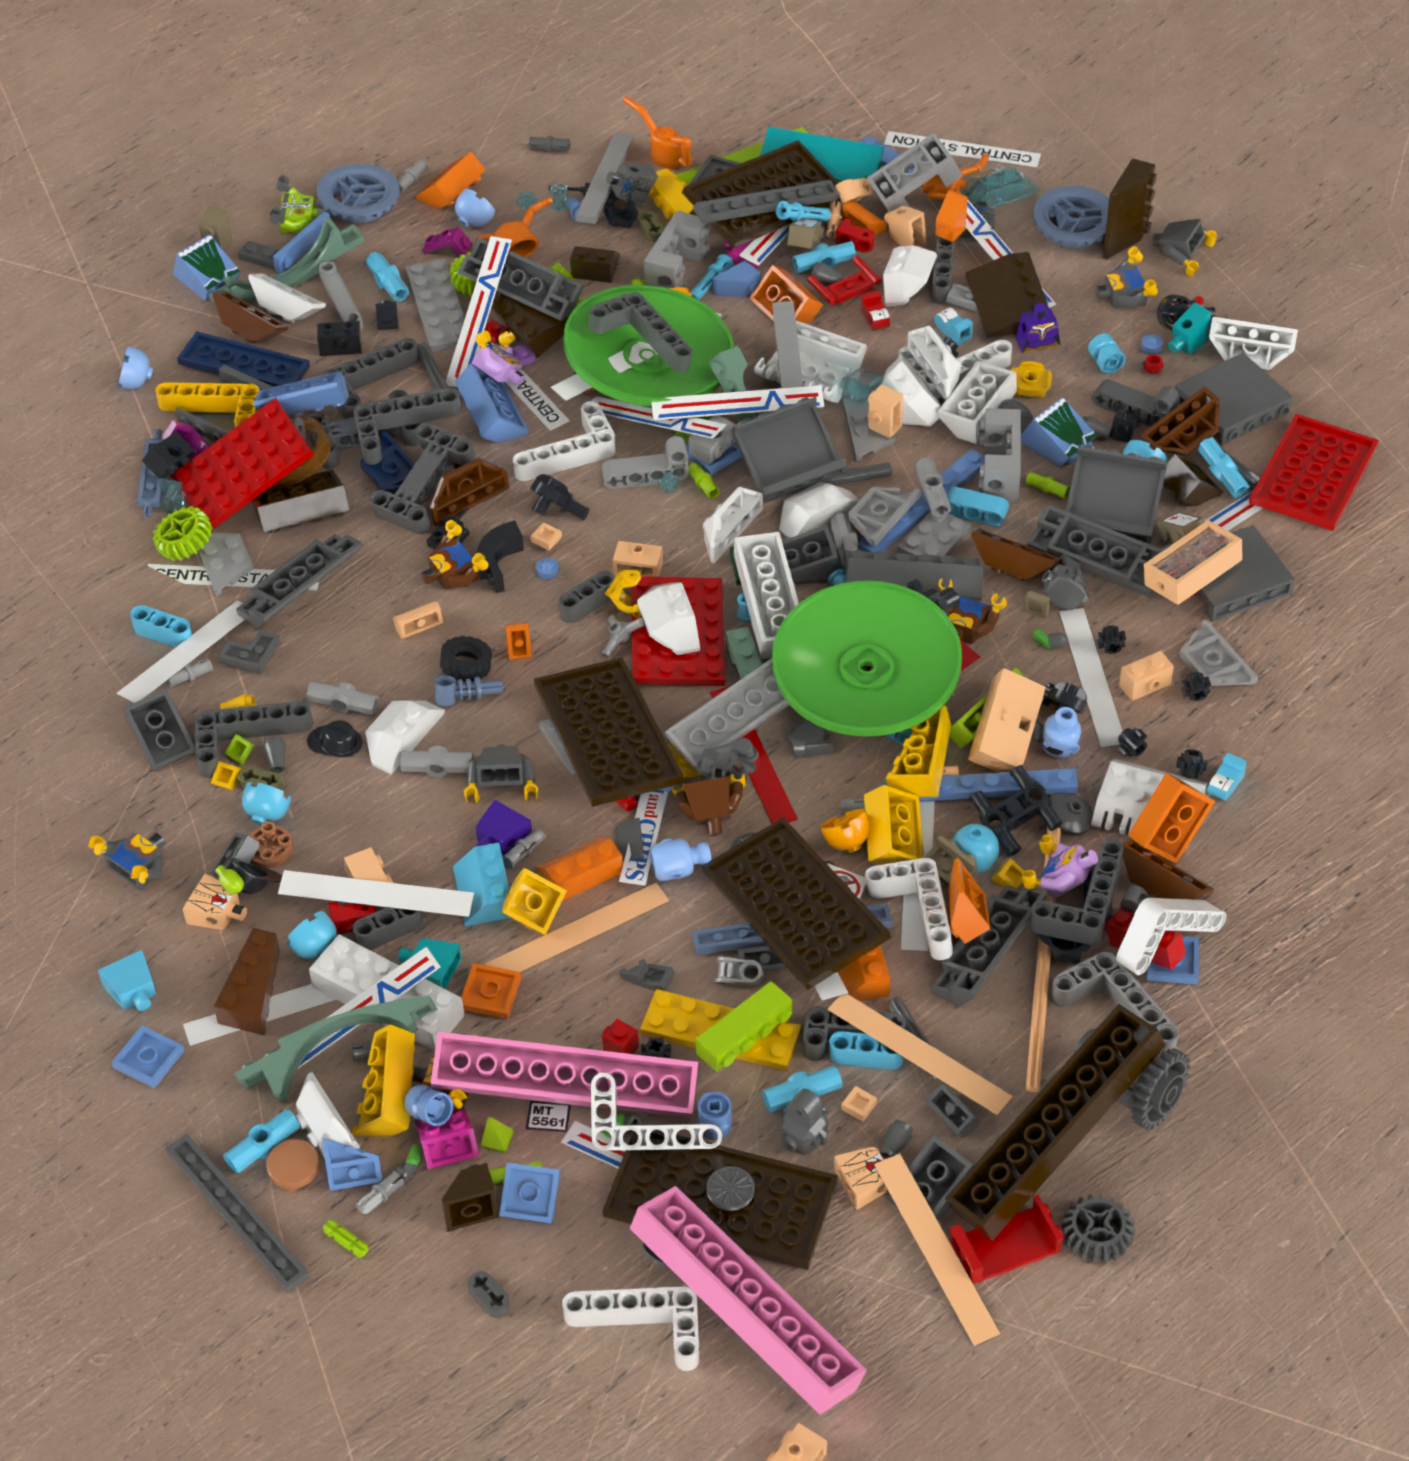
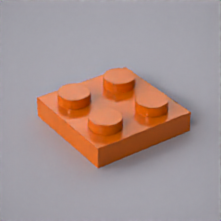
M473 963L461 996L464 1011L508 1019L522 980V973Z

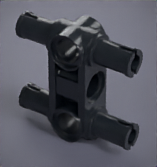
M1023 765L1015 767L1010 772V775L1021 790L999 804L991 806L982 790L975 792L969 798L980 814L979 820L981 823L994 832L1009 857L1016 855L1022 849L1010 833L1017 827L1037 815H1040L1050 831L1056 830L1063 823L1051 807L1052 801L1048 797L1045 788L1031 779ZM1034 795L1042 796V798L1038 801H1032L1030 799ZM994 820H998L1001 822V824L996 827H992L989 825Z

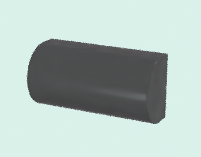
M943 1082L925 1100L961 1138L970 1135L980 1123V1119Z

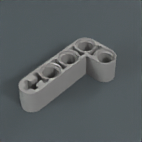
M679 436L669 438L665 444L666 453L613 459L604 462L601 467L604 485L609 489L677 482L686 479L689 470L684 439Z

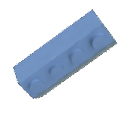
M470 363L455 382L459 388L460 395L466 402L465 406L473 416L472 420L477 425L481 437L485 440L490 439L500 443L527 435L529 430L505 383L498 382Z
M339 371L260 390L253 403L258 411L276 398L287 415L291 414V417L303 414V411L306 410L316 412L328 405H332V407L345 404L344 401H347L349 393L343 373Z

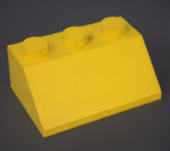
M886 785L864 794L865 813L868 816L870 828L867 836L869 862L883 865L924 858L919 796Z

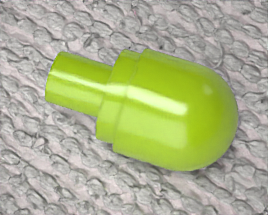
M223 865L216 868L215 872L220 876L219 882L228 893L238 894L242 891L244 881L236 871L232 869L227 870Z

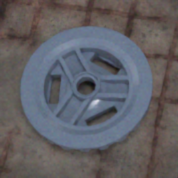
M349 164L335 168L326 173L317 185V198L319 204L324 207V210L332 212L333 216L351 223H365L380 218L385 213H388L390 208L395 207L396 201H399L400 187L396 177L381 167L369 164ZM339 194L341 195V203L335 199Z
M1064 186L1052 189L1043 194L1035 203L1033 211L1034 225L1037 226V230L1040 233H1044V237L1058 245L1069 248L1090 246L1102 241L1103 237H1105L1109 198L1097 190L1082 186ZM1076 215L1079 218H1072L1070 216ZM1051 218L1056 219L1057 227L1050 221Z

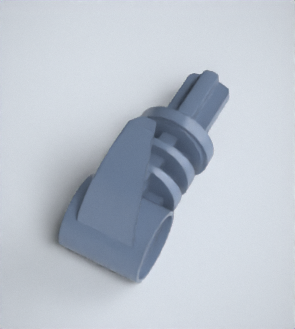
M443 673L434 681L435 702L440 706L455 704L456 697L459 700H463V696H467V700H471V696H475V699L481 700L482 695L500 694L503 692L502 680L480 681V677H475L474 682L466 679V683H463L462 679H458V683H456L455 678Z

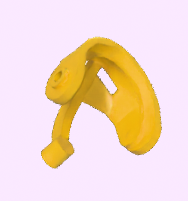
M623 570L619 572L605 592V595L612 600L620 611L632 613L634 617L641 616L638 604L631 606V595L626 594L622 589L637 585L641 579L640 572L638 570Z

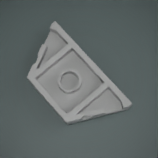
M843 398V408L856 462L861 461L862 456L869 452L875 454L882 448L895 444V434L888 438L868 428V402Z
M872 487L848 512V519L865 539L875 547L921 497V489L914 488V492H901V488L886 489L883 487Z
M212 533V536L208 538L209 542L203 545L204 549L198 550L216 596L221 595L222 589L229 583L234 585L242 576L247 575L253 570L251 559L240 534Z
M1207 619L1203 620L1200 629L1194 632L1190 637V641L1185 643L1180 649L1179 656L1193 672H1199L1204 677H1209L1212 686L1252 685L1257 683L1258 676Z

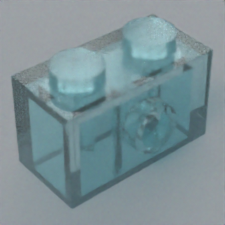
M858 368L843 377L841 396L867 403L870 393L881 385L883 375Z

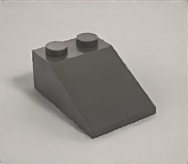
M828 526L782 540L793 581L828 580V577L834 571L842 569Z
M167 689L123 708L124 717L153 771L195 753V746Z
M932 1135L908 1169L938 1221L951 1208L945 1197L974 1165L935 1135ZM889 1193V1195L886 1197V1200H888L895 1207H897L892 1196Z

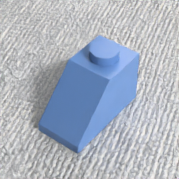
M745 260L713 277V293L719 296L746 297L752 294L761 282V273Z

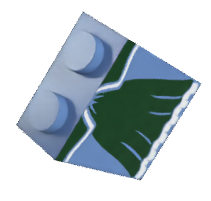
M211 235L177 253L173 275L203 300H207L210 293L226 285L223 280L224 278L230 276L238 279L240 270Z
M1062 397L1032 420L1021 434V443L1061 468L1067 462L1071 465L1077 460L1078 446H1094L1092 441L1097 437V434Z

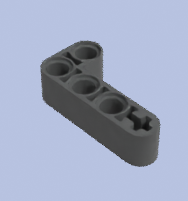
M1106 379L1102 381L1092 394V400L1097 406L1116 414L1124 410L1134 412L1137 417L1141 418L1140 423L1151 427L1178 407L1179 394L1174 388L1165 386L1156 397Z
M818 1006L810 1008L807 1011L803 1036L804 1055L811 1061H819L825 1057L827 1043L834 1033L842 1031L864 1032L827 1010L829 1007ZM877 1012L906 1030V1020L903 1016L896 1013Z

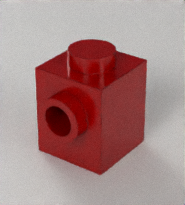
M616 1019L611 1026L608 1025L602 1033L603 1051L634 1054L639 1048L638 1030L619 1019Z

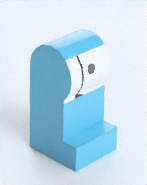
M947 308L934 316L937 328L958 345L972 338L973 322L968 318L963 319L958 316L954 309Z
M1227 752L1223 758V763L1210 781L1207 793L1226 801L1243 779L1247 761Z

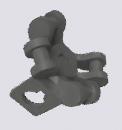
M741 738L735 742L703 750L701 760L696 768L701 774V781L722 778L734 774L737 780L742 778V774H745L746 781L747 775L756 770L753 762L757 760L759 753L749 739ZM737 761L742 765L740 769L735 766Z

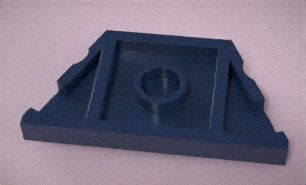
M384 431L380 439L382 460L377 464L369 465L362 458L360 467L379 490L395 494L415 464L389 433Z

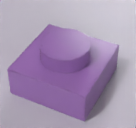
M525 344L512 348L513 356L522 363V366L535 362V354Z

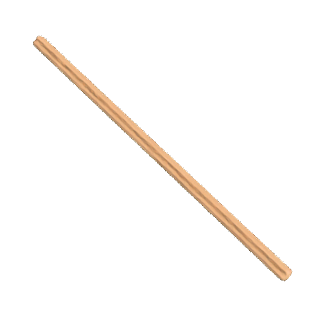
M1050 794V799H1052L1053 796H1055L1056 794ZM1048 828L1047 834L1051 835L1054 844L1058 845L1060 843L1061 828H1057L1054 831H1050ZM1052 852V853H1050V854H1045V865H1044V869H1045V867H1046V865H1047V863H1048V861H1049L1051 855L1054 854V853H1056V852ZM1048 894L1044 901L1055 903V899L1053 900ZM1039 937L1026 1090L1035 1093L1040 1090L1051 957L1050 947Z

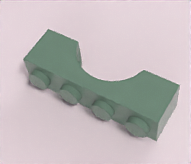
M738 346L718 353L709 361L712 371L715 373L725 393L747 391L743 382V372L748 363ZM764 412L739 413L736 415L740 421L746 419L750 421L756 419L758 415Z
M748 627L726 631V651L732 666L737 667L740 679L760 667L762 663Z

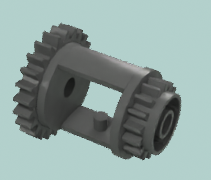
M1095 1028L1090 1029L1082 1036L1074 1053L1096 1030ZM1168 1048L1166 1052H1159L1142 1071L1134 1089L1128 1087L1116 1102L1131 1109V1113H1133L1131 1119L1134 1120L1135 1124L1148 1131L1150 1129L1154 1130L1156 1126H1160L1162 1120L1166 1121L1168 1113L1172 1114L1175 1105H1178V1100L1183 1095L1184 1087L1187 1086L1185 1080L1190 1076L1187 1073L1191 1068L1188 1065L1190 1062L1188 1055L1175 1048Z

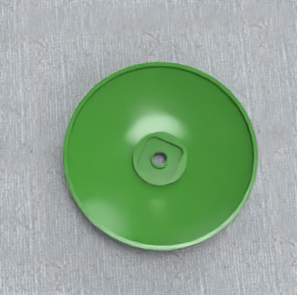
M649 285L614 287L588 297L570 314L565 325L563 339L564 351L568 362L577 375L587 384L614 399L651 407V402L672 400L664 397L703 395L714 392L721 385L712 371L709 361L718 353L734 348L733 338L728 327L707 305L684 293ZM627 293H640L691 347L692 356L689 370L684 373L675 372L659 354H656L651 349H642L639 352V357L645 361L639 364L630 362L629 356L632 346L639 342H648L630 323L604 333H592L588 329L590 308ZM623 351V357L631 368L619 373L611 365L608 358ZM643 351H650L654 356L650 357L651 359H646L642 357L641 353Z
M855 581L834 585L812 594L799 603L786 616L774 640L772 665L774 678L782 696L805 719L824 729L840 734L863 737L881 736L912 728L933 716L943 707L954 692L960 677L962 649L956 628L949 617L938 605L924 595L893 583ZM864 666L873 668L868 672L861 670Z

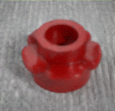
M1148 355L1143 362L1144 370L1150 374L1159 373L1164 368V363L1159 355Z

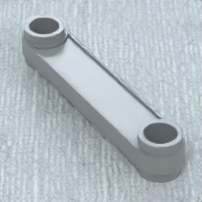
M331 261L322 262L319 265L320 280L341 322L359 321L362 332V317L337 267Z

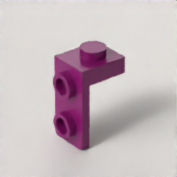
M458 226L453 229H446L437 235H430L425 240L422 251L426 254L449 245L460 258V254L466 255L470 251L472 243Z
M172 420L162 436L163 439H166L177 432L195 450L190 456L192 459L209 447L192 425Z

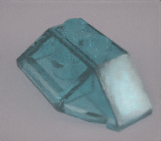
M1001 166L968 177L962 195L967 196L972 205H977L978 202L983 201L988 204V207L993 208L1039 193L1040 188L1030 177L1014 167Z

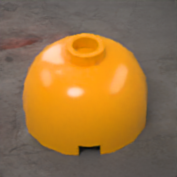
M864 809L845 812L846 816L839 819L835 816L822 824L820 828L827 844L839 851L848 850V853L860 850L862 848L861 844L867 840L870 829L869 819Z

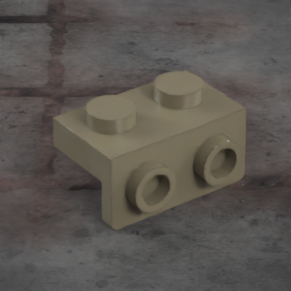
M941 835L936 838L937 844L924 857L935 861L939 880L947 886L954 860L957 858L961 860L972 877L977 874L975 858L968 852L963 853L958 849L953 840L950 838L945 839Z

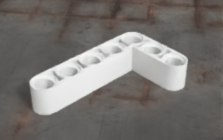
M998 340L959 357L961 370L955 389L977 361L1003 369L1010 366L1012 344L1007 340ZM907 346L902 347L899 350V357L901 355L905 356L936 399L942 397Z
M588 401L581 406L582 426L586 434L515 454L513 457L515 478L519 481H528L535 479L541 474L550 475L612 457L616 452L615 435L600 405L597 402Z
M920 858L868 868L865 872L867 893L871 898L881 899L918 893L930 955L936 960H945L951 957L953 953L951 932L935 861L930 858Z
M1146 898L1137 908L1117 953L1116 960L1136 975H1141L1149 967L1165 930L1216 932L1224 925L1226 913L1205 900Z
M599 1073L592 1079V1142L599 1150L711 1149L717 1147L722 1141L720 1128L713 1124L617 1126L616 1081L614 1077L609 1073ZM601 1077H607L611 1081V1088L607 1092H601L597 1088V1081ZM603 1103L611 1108V1115L607 1119H602L597 1115V1108ZM658 1129L664 1133L665 1140L662 1144L656 1145L651 1142L650 1134L653 1130ZM687 1129L691 1133V1141L688 1144H681L677 1141L676 1135L679 1130ZM706 1129H714L718 1133V1140L715 1143L708 1144L703 1140V1133ZM606 1130L611 1134L612 1140L609 1145L599 1144L597 1135L600 1131ZM627 1130H634L638 1134V1141L635 1145L625 1143L623 1137Z
M690 1287L574 1291L568 1293L563 1298L564 1320L572 1327L673 1323L676 1366L683 1371H691L699 1364L697 1296ZM689 1303L687 1306H681L680 1304ZM654 1304L662 1305L661 1307H653ZM628 1305H634V1306H635L634 1308H630V1309H629V1308H625V1307L628 1306ZM602 1306L608 1307V1308H606V1309H604V1310L598 1309L599 1307H602ZM572 1308H580L577 1311H571ZM683 1327H690V1328H691V1329L686 1330V1331H685V1330H681V1328H683ZM688 1351V1352H691L692 1354H690V1355H683V1354H681V1353Z

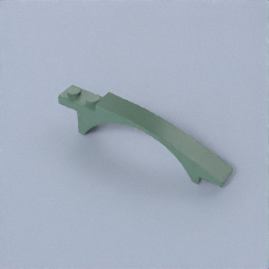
M327 218L323 222L316 242L308 253L288 270L270 278L289 287L301 284L319 274V265L322 262L334 260L363 243L365 239L354 224L340 232L333 221ZM230 276L223 279L226 285L214 291H228L245 302L257 300L250 281L239 280ZM212 292L208 296L215 305Z
M426 996L364 1006L335 1015L278 1039L281 1049L272 1050L266 1053L262 1059L245 1064L235 1074L246 1090L267 1079L273 1094L282 1103L288 1100L290 1086L299 1065L307 1054L326 1037L341 1029L365 1023L391 1024L414 1033L419 1030L415 1021L438 1009L431 997Z

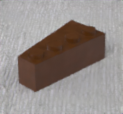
M256 928L252 929L214 1005L218 1024L265 1036L269 1003L273 993V981L276 976L280 954L276 933Z

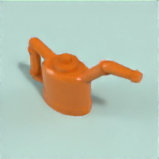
M625 96L623 102L639 112L638 114L641 115L651 131L650 155L652 161L656 165L669 170H678L683 166L690 167L692 163V144L690 138L680 136L671 127H657L647 112V108L645 109L641 104Z
M987 153L983 154L980 161L973 166L963 169L959 168L963 176L947 187L944 186L939 176L935 175L923 184V193H927V197L932 200L941 201L945 200L949 190L961 194V189L966 186V180H963V177L980 173L989 160V155Z
M547 197L545 200L528 207L522 222H506L495 233L478 235L476 241L480 237L489 242L491 236L512 239L509 251L525 258L529 257L537 250L539 240L528 226L537 211L553 203L552 198Z

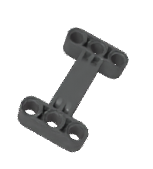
M394 390L389 394V399L407 396L408 394L403 390ZM312 412L307 415L308 435L323 468L332 469L338 466V451L360 445L355 417L328 424L325 415L321 412ZM420 423L378 430L379 440L381 439V434L387 431L391 437L400 435L407 446L419 445L416 429Z
M423 423L416 429L417 439L424 452L395 495L387 491L378 490L370 497L371 505L377 517L417 534H423L431 527L428 514L422 505L450 463L454 462L463 466L476 459V454L469 439L430 423Z

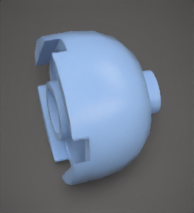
M467 188L461 192L455 202V211L459 217L458 221L465 227L481 228L487 225L494 217L495 209L484 197L481 199L475 196L477 192Z
M127 346L117 387L134 390L142 387L146 379H151L153 368L149 367V358L142 350Z

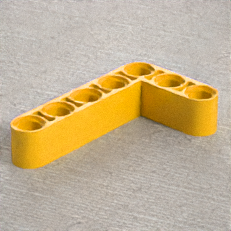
M166 382L159 384L155 388L158 406L162 411L176 412V409L179 408L186 412L235 413V427L257 412L253 401L260 391L259 387L255 384Z

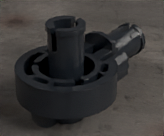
M1177 294L1166 296L1161 300L1157 308V319L1160 325L1165 329L1173 331V327L1169 326L1167 322L1174 325L1191 307L1188 305L1197 303V301L1189 300L1187 297ZM1204 307L1211 313H1216L1214 307Z
M541 474L537 476L530 487V490L540 495L532 510L543 516L551 502L561 507V513L568 511L583 521L590 511L589 507L574 500L573 494L568 491L566 485L549 475Z
M1063 682L1056 685L1052 683L1043 685L1046 688L1041 703L1045 706H1048L1050 703L1057 705L1054 714L1062 707H1069L1078 714L1084 713L1088 703L1086 702V692L1083 689Z

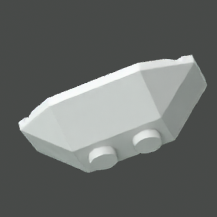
M913 245L900 246L893 249L883 274L886 307L905 305L909 298L923 287L936 260V252Z
M262 273L249 274V281L259 305L266 308L268 313L283 316L282 319L285 321L295 322V320H303L325 308L326 303Z
M1213 317L1209 339L1224 361L1244 352L1262 370L1269 371L1294 352L1298 330Z
M930 325L909 331L907 348L946 401L953 393L959 381V372L961 370L959 359L954 357L950 347L943 342Z
M901 355L887 368L881 384L903 394L902 424L931 427L939 419L937 411L941 408V404L905 356Z
M818 482L784 500L779 532L788 539L824 526H829L830 518L836 513H843L848 516V512L860 500L851 491L835 485Z
M739 486L722 504L717 506L716 511L711 517L706 518L703 523L710 562L715 563L734 542V538L739 537L763 510L762 493Z
M672 582L652 586L637 600L651 638L663 646L672 649V652L677 655L700 651L695 615L682 583Z
M392 701L365 731L372 766L392 774L401 764V751H412L444 715L445 709L427 701Z
M313 1072L308 1073L296 1102L298 1115L295 1117L300 1123L301 1130L306 1129L309 1133L307 1134L309 1143L315 1148L317 1147L322 1156H324L322 1139L332 1140L360 1149L357 1141L352 1136Z

